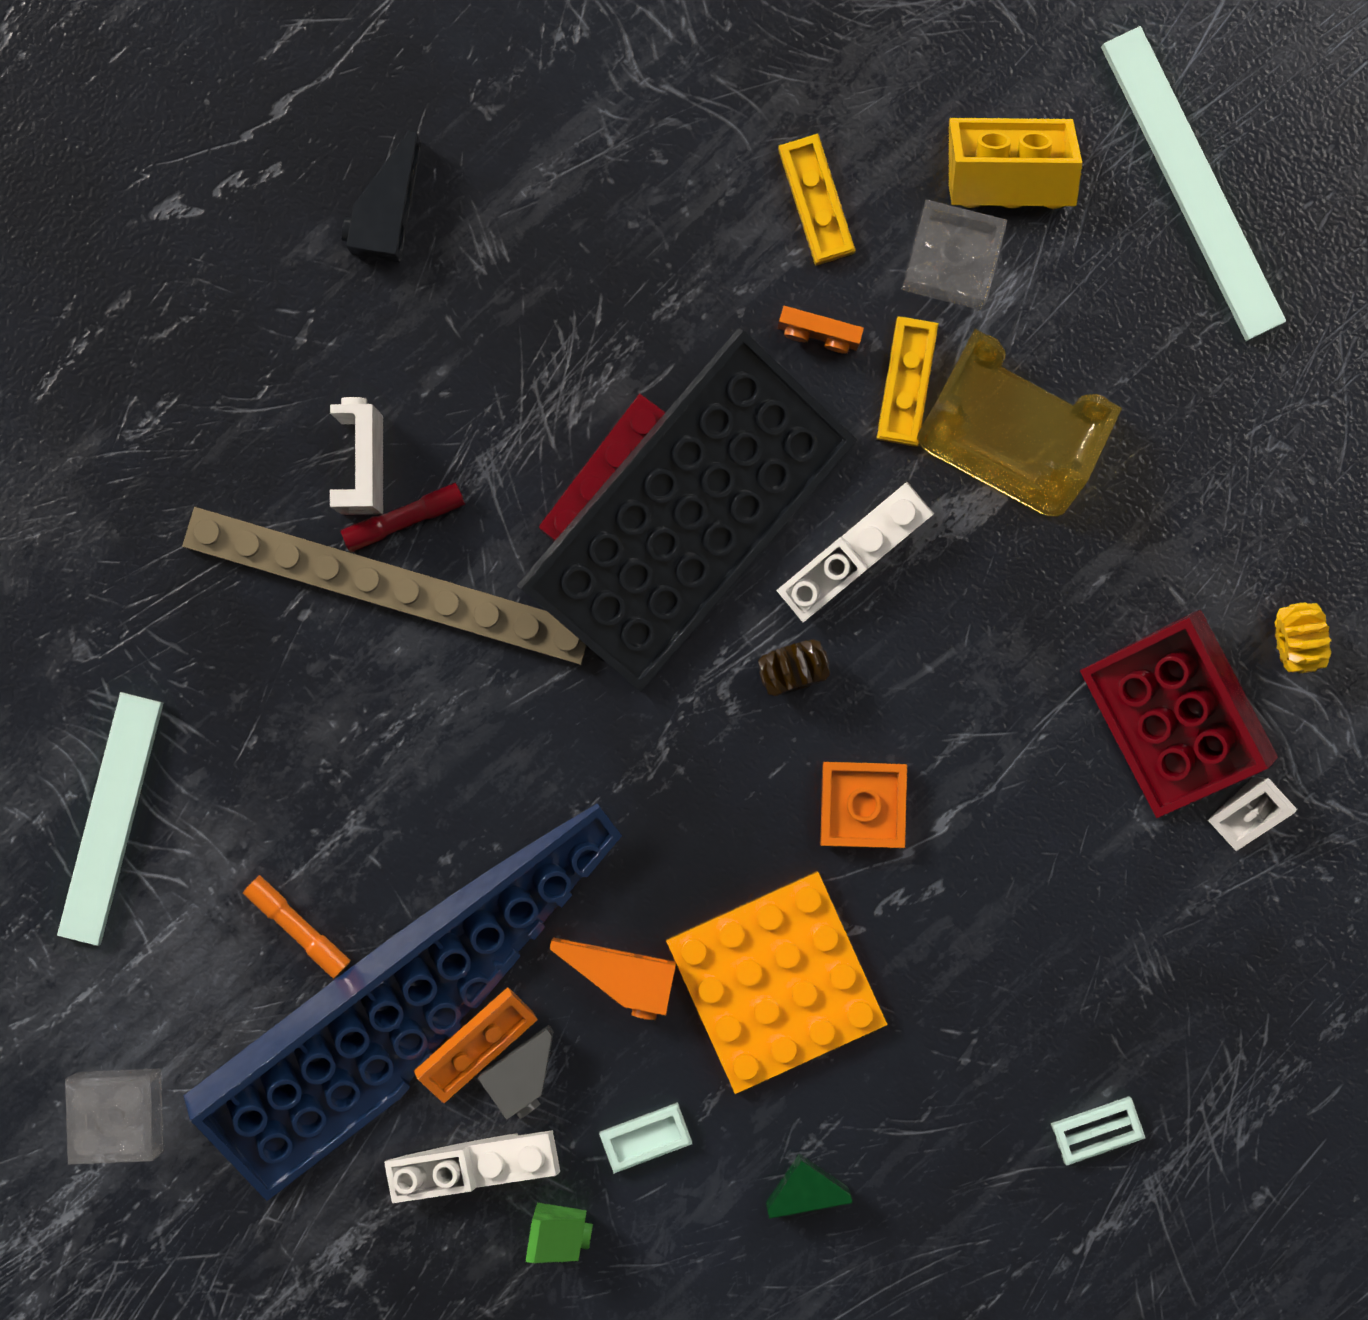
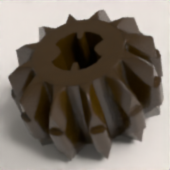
M814 639L781 647L762 655L758 660L762 683L765 685L768 694L773 696L808 688L825 681L830 676L829 660L826 651L823 650L820 641Z

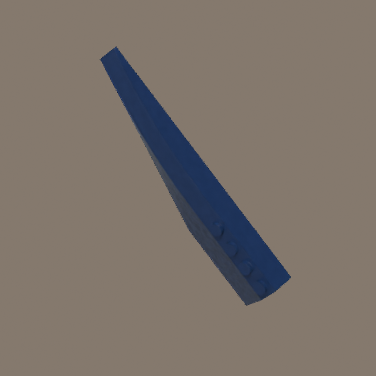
M595 804L519 850L446 898L357 962L183 1095L190 1121L266 1201L271 1199L406 1093L411 1087L409 1082L415 1076L414 1070L428 1059L447 1037L451 1038L462 1026L460 1021L471 1008H477L520 958L519 951L530 938L535 940L546 927L544 922L559 905L562 908L572 896L570 891L582 877H588L622 837L620 832L600 806Z

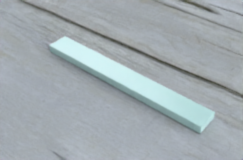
M1141 26L1105 42L1101 49L1245 341L1285 323L1286 319Z

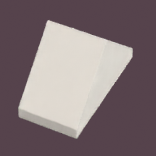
M1253 777L1219 808L1208 821L1237 851L1294 814L1297 809L1269 778Z

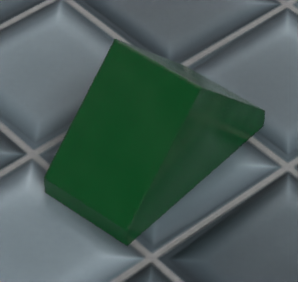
M799 1153L767 1200L766 1205L770 1219L852 1203V1198L848 1186Z

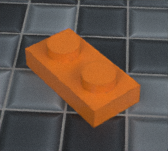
M784 305L777 328L784 330V336L799 342H808L809 338L825 342V348L845 354L848 353L849 349L857 351L864 330L860 326Z

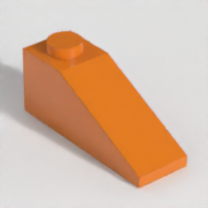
M553 937L550 950L623 1007L631 1008L632 1016L656 1020L657 1014L666 1015L676 966L675 961Z

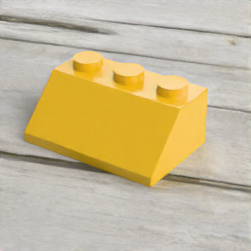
M949 119V189L952 205H961L967 208H975L980 205L1004 206L1007 208L1044 206L1051 209L1077 205L1082 159L1073 119Z

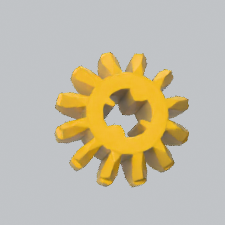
M1304 602L1280 608L1275 621V637L1277 639L1276 649L1279 650L1280 661L1284 664V668L1288 672L1298 673L1315 672L1317 669L1326 668L1331 655V639L1329 637V626L1326 623V615L1317 603L1307 604Z

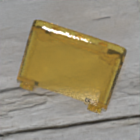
M974 329L918 432V442L930 454L1037 512L1047 516H1060L1065 513L1088 482L1122 408L1098 394L1083 395L1077 399L1074 405L1060 399L1001 367L1006 353L1000 342L996 338Z

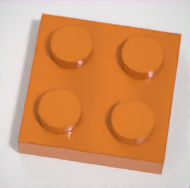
M823 762L820 845L905 848L907 764Z

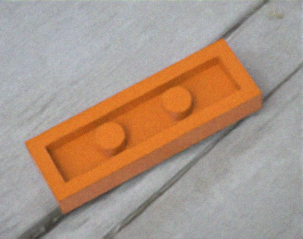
M507 987L417 1067L414 1073L426 1088L441 1102L445 1103L538 1019L534 1012Z

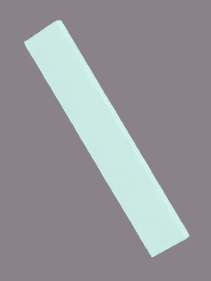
M120 692L57 936L97 946L101 945L163 702Z

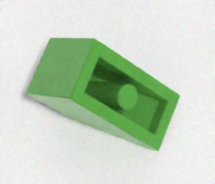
M537 1202L532 1218L525 1262L578 1261L581 1248L589 1249L593 1224L585 1223L587 1210Z

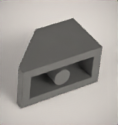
M547 1025L486 1068L478 1077L506 1120L514 1114H517L521 1119L540 1105L537 1098L542 1095L554 1034V1030L550 1025Z

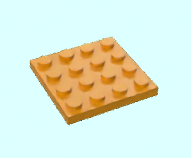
M818 871L666 940L735 1094L887 1025Z

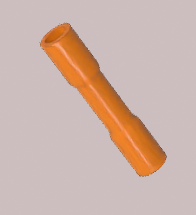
M261 875L244 890L243 894L268 918L273 919L306 950L308 956L333 979L351 962L329 939L319 934L290 907L287 900Z

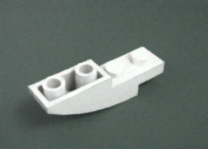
M906 482L776 591L800 620L804 622L934 513L911 485Z
M553 1130L519 1136L518 1133L475 1140L409 1154L384 1162L392 1203L471 1192L478 1187L556 1176L560 1173Z

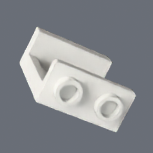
M341 398V404L330 405V414L341 424H355V489L330 490V507L342 515L383 514V415L373 404H367L366 398Z

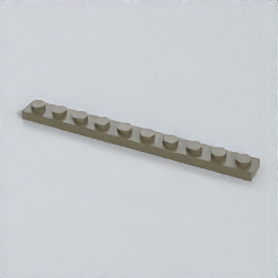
M194 507L182 545L185 548L579 665L582 664L587 645L545 610Z

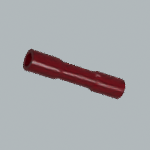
M455 482L423 495L419 500L386 514L373 516L341 530V534L349 552L352 553L383 540L389 534L425 519H433L465 505V502Z

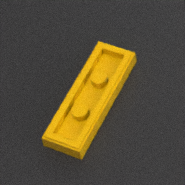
M815 134L779 145V154L815 266L855 254L856 250L819 135Z
M897 317L876 440L918 446L939 323Z

